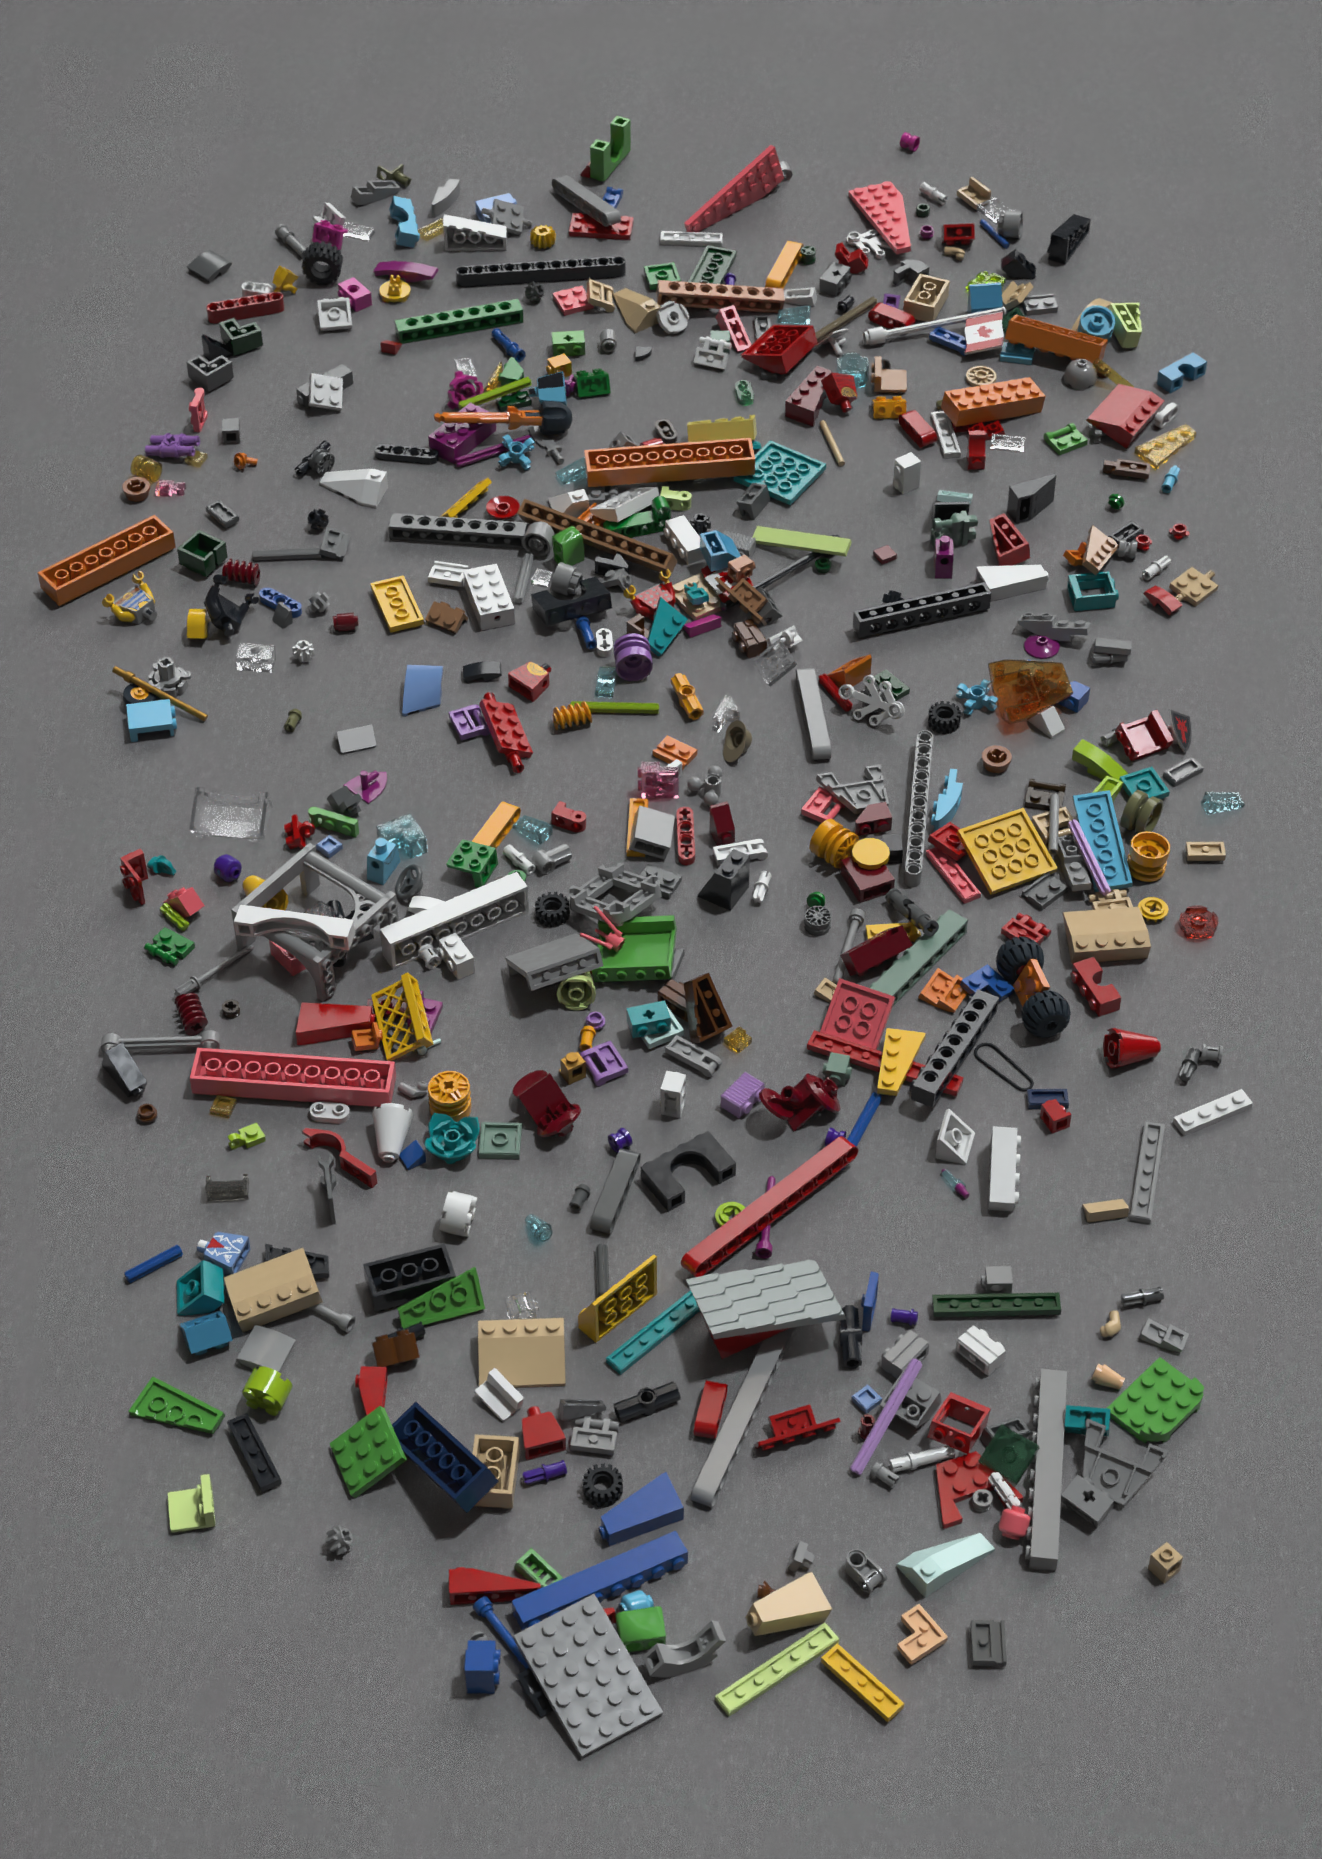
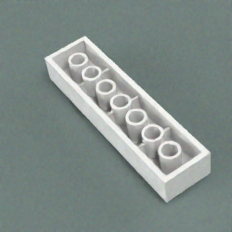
M515 872L391 925H387L380 929L382 954L391 968L396 969L419 959L420 957L417 952L425 944H431L434 947V952H436L439 948V939L456 933L462 941L529 912L528 886L519 874Z

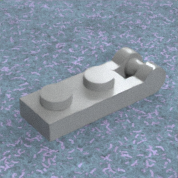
M678 1035L665 1047V1053L700 1070L706 1077H711L715 1072V1068H719L722 1065V1060L718 1056Z

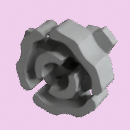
M164 657L152 664L154 670L148 676V683L175 698L177 697L176 689H178L179 695L184 694L187 690L186 682L188 679H191L190 671H184L181 667L175 668L171 657Z

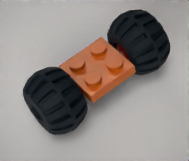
M1015 937L1012 940L1006 941L997 952L996 965L999 973L1006 980L1014 983V990L1023 1007L1022 1021L1025 1028L1031 1034L1040 1038H1049L1050 1036L1057 1035V1033H1061L1069 1024L1070 1006L1062 995L1054 991H1048L1050 986L1042 971L1044 965L1042 948L1037 942L1028 937Z

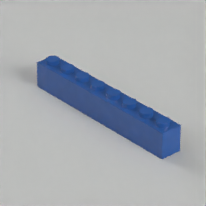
M673 1531L512 1600V1612L523 1631L592 1594H595L599 1603H601L604 1599L618 1596L632 1587H639L648 1580L660 1578L671 1570L681 1569L685 1564H688V1551L678 1533Z

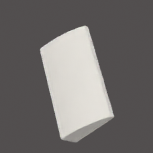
M631 488L591 508L590 513L607 521L619 522L650 506L652 500L659 496L658 488Z

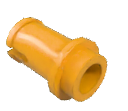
M584 1026L580 1031L582 1037L579 1048L581 1051L592 1048L593 1038L596 1036L595 1029L592 1026Z

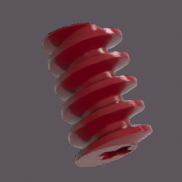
M230 558L222 569V575L226 576L230 581L248 582L250 585L254 583L256 586L259 584L261 573L258 563L253 568L252 562H249L248 566H246L245 561H242L240 565L239 560H236L233 564V559Z
M195 993L177 996L174 1003L185 1033L190 1036L199 1034L208 1024L199 996Z

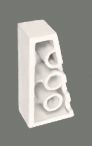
M997 1126L992 1128L988 1210L1013 1212L1014 1204H1018L1019 1192H1015V1185L1019 1186L1020 1173H1016V1166H1020V1154L1016 1153L1017 1148H1020L1021 1136L1017 1135V1128Z

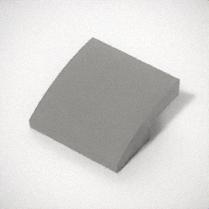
M1096 638L1095 652L1131 655L1132 642Z
M255 1325L236 1361L251 1369L264 1366L279 1372L295 1339L278 1331Z

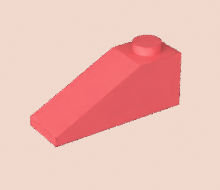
M735 306L720 309L716 320L721 331H730V343L737 353L747 350L751 343Z

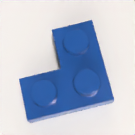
M988 964L961 980L960 986L972 996L977 990H987L992 995L999 997L1000 1002L1014 993V987Z

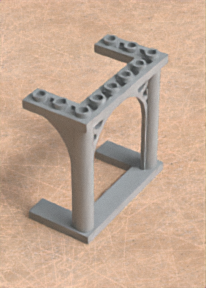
M311 843L307 844L231 909L234 924V919L240 905L262 907L298 875H300L302 893L308 896L320 885V874L346 890L355 902V913L351 919L354 920L355 936L350 949L355 947L377 925L380 924L381 929L398 922L399 919L395 893L389 891L387 894H384L317 854L315 845ZM371 906L368 911L360 910L362 907ZM275 931L262 934V936L290 952L305 966L315 981L317 998L324 1001L334 994L336 986L333 964L338 959H341L349 950L335 949L329 946L322 950L319 947L323 942L317 937L301 936L291 931ZM235 932L237 949L239 950L250 946L256 941L255 937L236 935Z

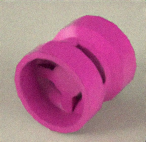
M907 132L902 135L900 139L901 147H908L911 151H916L919 147L920 137H912Z

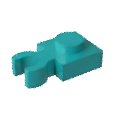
M695 582L693 587L684 585L686 597L693 605H700L709 601L708 593L702 587L697 588Z

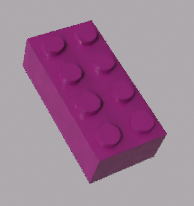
M469 403L459 412L489 411ZM444 423L428 436L429 448L437 450L439 457L456 464V458L467 455L497 430L496 423Z

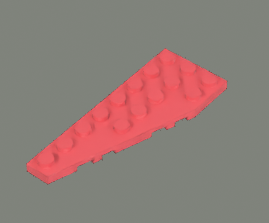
M770 145L684 222L687 232H700L762 199L775 186L781 183L784 175L775 147Z
M891 181L850 190V199L895 254L911 252L903 196Z

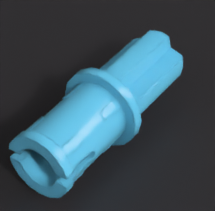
M1176 465L1171 467L1169 473L1164 477L1165 481L1161 489L1165 493H1170L1173 485L1178 481L1177 477L1180 473V468Z

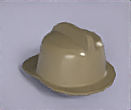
M736 720L732 722L726 730L723 757L727 762L736 761L742 753L747 751L752 743V734L746 729L742 721Z

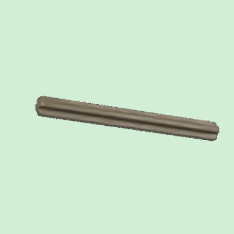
M874 296L870 297L815 332L817 342L877 304V298H874Z

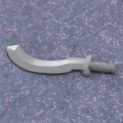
M529 426V432L533 439L541 446L547 448L546 454L549 457L553 455L558 463L562 464L564 458L559 453L562 451L561 446L556 445L553 439L550 440L539 430V426Z

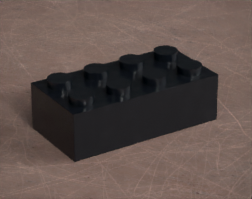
M445 1243L363 1264L365 1281L375 1312L404 1305L456 1277Z

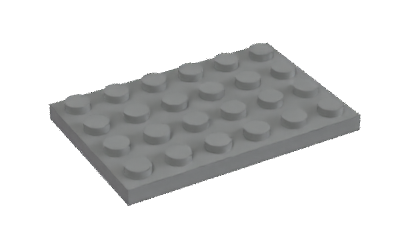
M595 1594L513 1636L516 1645L581 1759L662 1716L663 1711Z

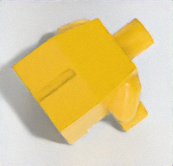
M279 265L274 273L272 282L276 285L274 292L290 290V292L295 294L297 288L293 286L295 280L297 281L298 276L289 269Z

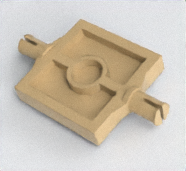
M1191 567L1173 580L1169 588L1177 594L1175 598L1179 602L1184 600L1196 607L1216 592L1219 585L1210 580L1215 576L1214 571L1210 570L1203 575Z

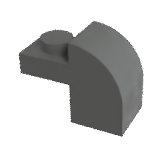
M914 259L901 261V266L893 272V284L899 286L908 280L914 284L919 274L929 276V266Z
M347 786L340 788L327 797L329 804L337 814L351 817L361 811L358 805L362 800L360 794L352 796Z

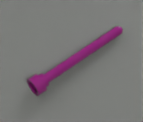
M768 1177L766 1192L775 1186V1177ZM771 1224L762 1230L761 1240L756 1244L755 1254L762 1259L769 1258L772 1255L773 1247L769 1242Z

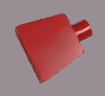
M530 1407L527 1410L528 1417L522 1419L525 1459L530 1460L566 1450V1437L552 1412L541 1413L539 1407Z

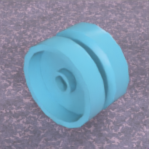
M1100 305L1090 306L1082 312L1077 332L1103 338L1109 342L1115 326V316L1106 307Z

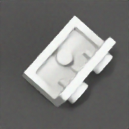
M324 203L320 217L313 216L312 219L316 223L326 220L332 225L338 224L343 226L345 223V217L330 203Z

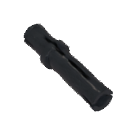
M325 440L322 441L311 454L304 457L302 462L295 467V473L298 476H303L307 470L311 469L309 467V458L312 459V453L317 449L321 450V448L326 451L330 450V443Z

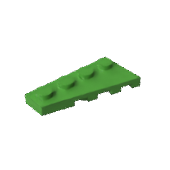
M473 1267L397 1308L401 1327L406 1328L420 1321L425 1325L485 1309L477 1270Z
M153 1376L128 1411L131 1416L214 1434L225 1417L224 1412Z

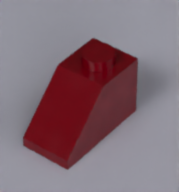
M727 801L710 806L709 832L717 846L735 842V827Z

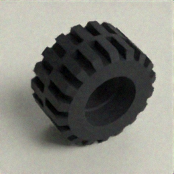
M322 241L321 243L315 242V245H309L304 252L302 272L313 283L317 282L318 285L320 283H323V285H327V283L332 284L340 276L343 256L335 245L331 246V243L325 244ZM317 262H325L328 265H321Z

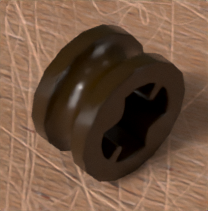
M230 999L222 1004L224 1017L234 1019L240 1015L238 1001Z

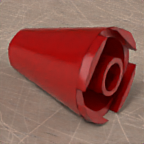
M1117 1028L1108 1029L1107 1031L1110 1032L1104 1036L1103 1054L1104 1057H1108L1109 1062L1106 1063L1110 1068H1118L1153 1058L1161 1051V1043L1156 1037Z

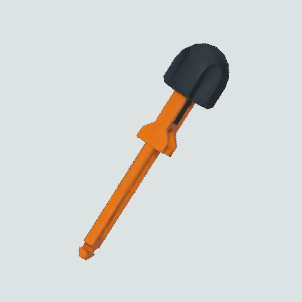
M543 401L541 406H539V410H518L514 406H507L506 412H443L442 414L438 412L434 415V420L439 423L440 421L444 423L508 424V430H516L520 426H539V430L543 435H557L564 433L570 428L572 412L569 407L561 402Z

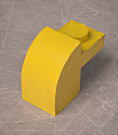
M189 609L187 638L208 637V623L211 620L206 609Z

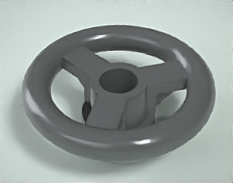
M409 865L400 874L396 883L398 898L406 900L421 891L423 887L422 870L418 865ZM413 870L416 871V874H417L416 877H414V875H413V873H412Z

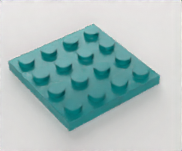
M770 440L755 455V475L734 476V481L747 487L752 483L767 485L770 497L791 505L826 470V463Z

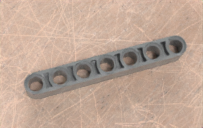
M565 175L552 179V188L557 194L606 227L620 223L621 215L616 208L569 176Z
M796 669V683L812 760L831 759V745L815 669Z

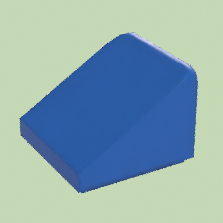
M417 1140L408 1145L399 1156L408 1170L426 1162L425 1152Z

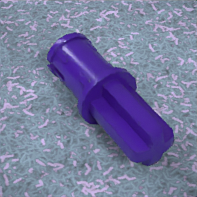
M564 1460L546 1466L542 1464L540 1468L523 1472L522 1477L526 1485L542 1480L547 1482L550 1478L567 1474V1468Z

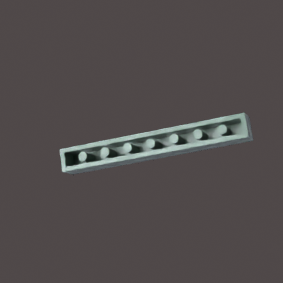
M950 909L944 915H940L937 920L939 924L938 931L932 936L924 934L922 937H918L914 945L906 949L903 956L899 960L896 959L892 967L888 971H884L880 979L876 983L873 982L869 988L894 996V1006L967 933L968 920Z

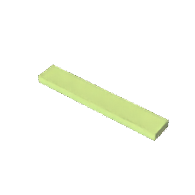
M757 526L753 537L756 538V544L847 556L852 543L851 539L762 526Z
M826 1623L822 1624L715 1696L716 1702L730 1717L839 1643V1638Z

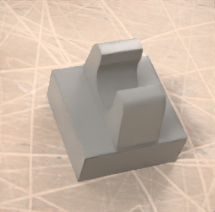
M799 1541L794 1547L787 1566L788 1570L796 1572L798 1568L808 1570L810 1564H813L815 1555L806 1550L808 1544Z

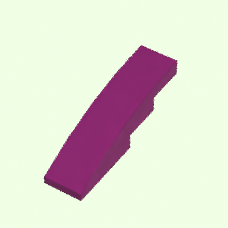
M387 261L379 262L373 272L375 276L389 275L390 277V275H393L394 279L399 275L400 278L405 279L406 283L433 279L438 272V268L414 262Z

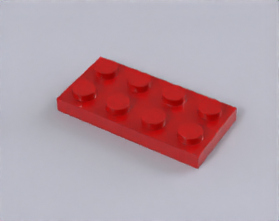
M573 213L569 237L630 240L634 217L621 216L620 223L605 227L588 214Z

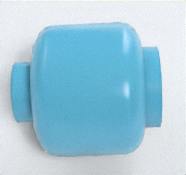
M641 1590L624 1595L621 1598V1603L618 1604L619 1612L654 1607L651 1596L646 1595Z

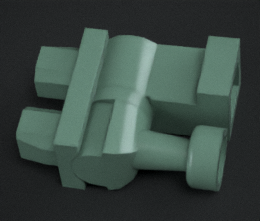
M961 511L960 513H954L948 520L941 521L940 518H933V528H931L930 535L933 549L935 548V540L940 539L941 536H949L953 540V546L960 544L965 546L968 540L976 539L975 528H969L977 526L978 520L976 515H967L966 511Z

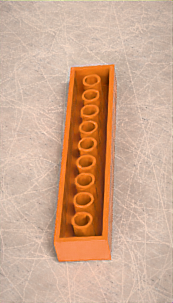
M751 438L584 450L588 487L755 475V456Z

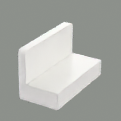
M372 724L335 732L341 753L376 746Z
M496 1368L492 1369L488 1373L487 1380L475 1389V1394L502 1422L511 1417L523 1405L524 1397Z

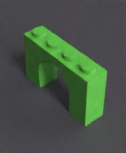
M616 116L610 123V143L596 139L590 146L591 178L605 181L631 151V120L628 118Z

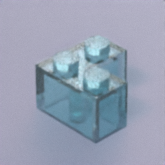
M410 813L376 826L377 838H384L386 841L395 843L397 849L403 847L410 859L428 852L426 836Z

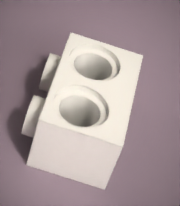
M666 1071L661 1086V1115L680 1118L686 1102V1074Z

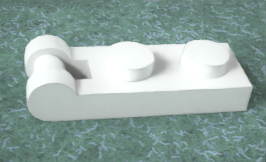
M762 839L713 847V854L717 865H721L733 849L750 855V859L758 858L759 860H764L768 857V852L764 848L765 844Z

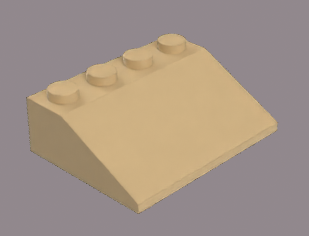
M1139 907L1063 912L1071 964L1094 957L1097 962L1148 958L1151 949L1150 938Z
M304 1248L224 1277L242 1332L253 1329L255 1325H265L323 1302Z
M564 1318L478 1321L479 1386L487 1380L488 1373L494 1368L514 1388L566 1386Z

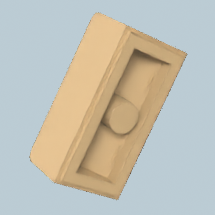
M1123 1199L1082 1205L1087 1222L1128 1217L1129 1207Z

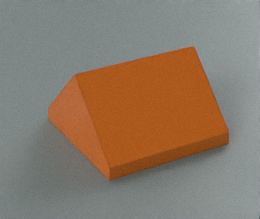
M869 654L852 659L827 675L839 688L846 684L855 686L863 681L865 676L871 675L872 657Z

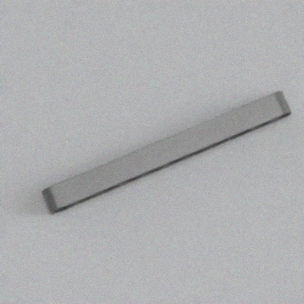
M927 730L919 731L916 739L904 882L909 887L919 886L922 877L933 734Z
M797 1327L789 1328L763 1340L694 1485L691 1494L692 1501L709 1507L714 1506Z

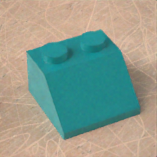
M202 1260L177 1280V1315L179 1316L212 1313L224 1303L223 1268Z

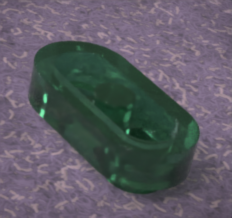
M746 380L737 381L735 383V393L738 402L745 406L753 404L754 392L751 383Z

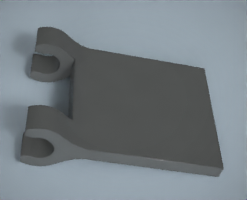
M329 1154V1160L322 1161L320 1155L318 1156V1165L324 1173V1176L320 1177L321 1186L328 1193L331 1222L336 1224L332 1191L336 1186V1176L334 1174L331 1175L334 1159L333 1155Z

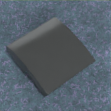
M208 250L195 258L187 268L192 273L211 283L218 274L223 275L230 268L232 262Z

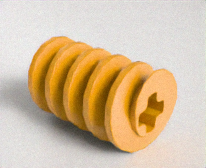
M585 701L581 702V706L579 703H575L574 708L569 704L567 709L565 706H561L560 711L557 707L553 709V723L556 730H558L559 724L562 729H565V723L572 727L573 721L576 726H579V720L585 724L587 718L592 723L591 711Z

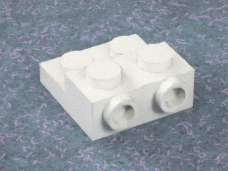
M340 297L337 299L317 300L321 331L352 329L349 298Z

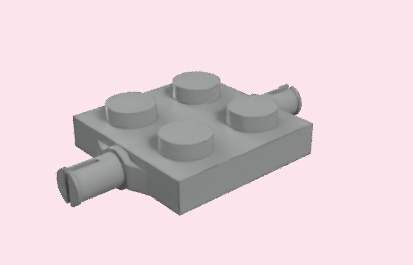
M499 199L493 200L491 210L483 207L481 214L490 216L491 224L506 226L507 232L516 235L522 233V225L531 227L533 222L524 219V206Z

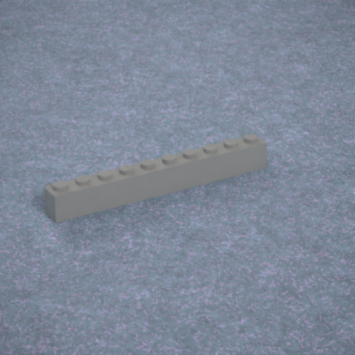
M1041 1369L1040 1377L1035 1379V1390H1039V1394L1034 1397V1408H1038V1412L1033 1415V1426H1036L1037 1430L1032 1433V1445H1036V1448L1031 1451V1463L1035 1464L1034 1469H1030L1029 1482H1034L1033 1488H1029L1028 1501L1033 1502L1032 1507H1028L1031 1526L1027 1528L1026 1540H1030V1546L1026 1545L1025 1559H1029L1030 1569L1056 1571L1067 1371Z

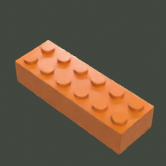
M1015 315L1009 320L1005 339L1009 340L1008 342L1012 344L1022 343L1027 348H1040L1041 352H1054L1056 356L1064 357L1065 355L1070 357L1071 360L1086 359L1094 365L1103 359L1108 340L1019 315Z
M1030 377L945 391L941 408L953 424L958 427L1042 412L1045 395Z

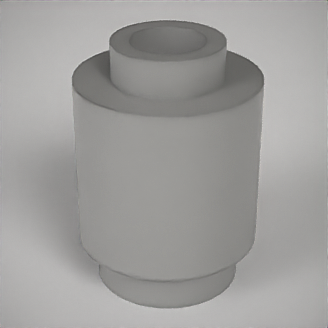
M605 329L600 333L601 348L605 352H612L617 346L616 333L612 329Z

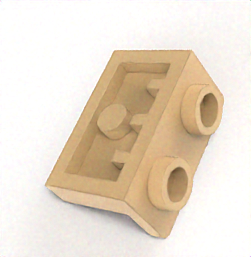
M1014 281L1010 282L1002 292V302L1005 309L1009 310L1021 304L1033 289V285L1029 282L1025 285L1017 286Z

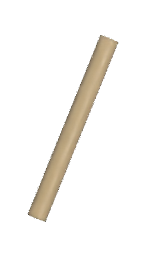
M820 421L819 424L838 465L844 466L845 462L826 421Z

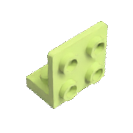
M210 1474L201 1475V1484L197 1485L195 1489L168 1493L170 1530L172 1533L216 1526Z

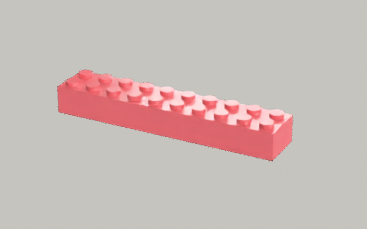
M197 1048L190 1075L192 1094L303 1102H333L381 1107V1104L392 1102L396 1081L395 1062L210 1048Z

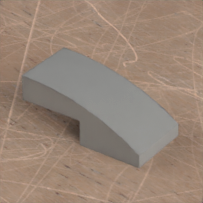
M1148 1318L1139 1335V1339L1160 1348L1182 1352L1189 1334L1171 1324L1166 1328Z

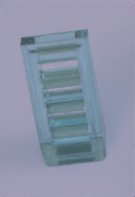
M811 306L779 310L778 323L809 324Z
M584 457L556 472L563 485L586 478Z
M1205 792L1201 801L1207 814L1243 808L1245 806L1238 792Z
M526 815L522 816L512 825V828L540 845L553 834L551 824Z

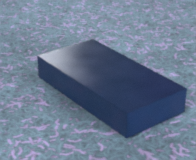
M1027 1089L1028 1109H1041L1043 1103L1054 1099L1060 1105H1063L1065 1109L1069 1108L1067 1089Z

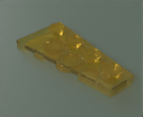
M1184 424L1135 447L1134 453L1157 470L1160 464L1168 461L1172 454L1175 455L1178 452V449L1185 447L1196 438L1197 432L1187 424Z

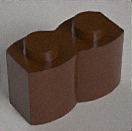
M409 1329L397 1331V1336L388 1338V1334L375 1337L376 1341L371 1343L377 1367H385L420 1358L414 1332L409 1333Z

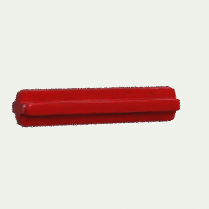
M825 673L819 675L818 681L846 712L852 710V702L839 696V688Z

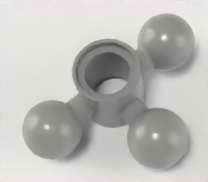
M716 765L711 766L708 769L705 782H702L698 777H692L687 782V786L691 791L705 788L704 802L708 806L715 805L718 802V796L721 794L722 769Z

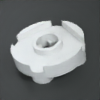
M675 301L664 303L656 314L659 325L667 334L683 331L689 320L687 309L682 304L674 303ZM670 314L676 316L675 321L670 318Z

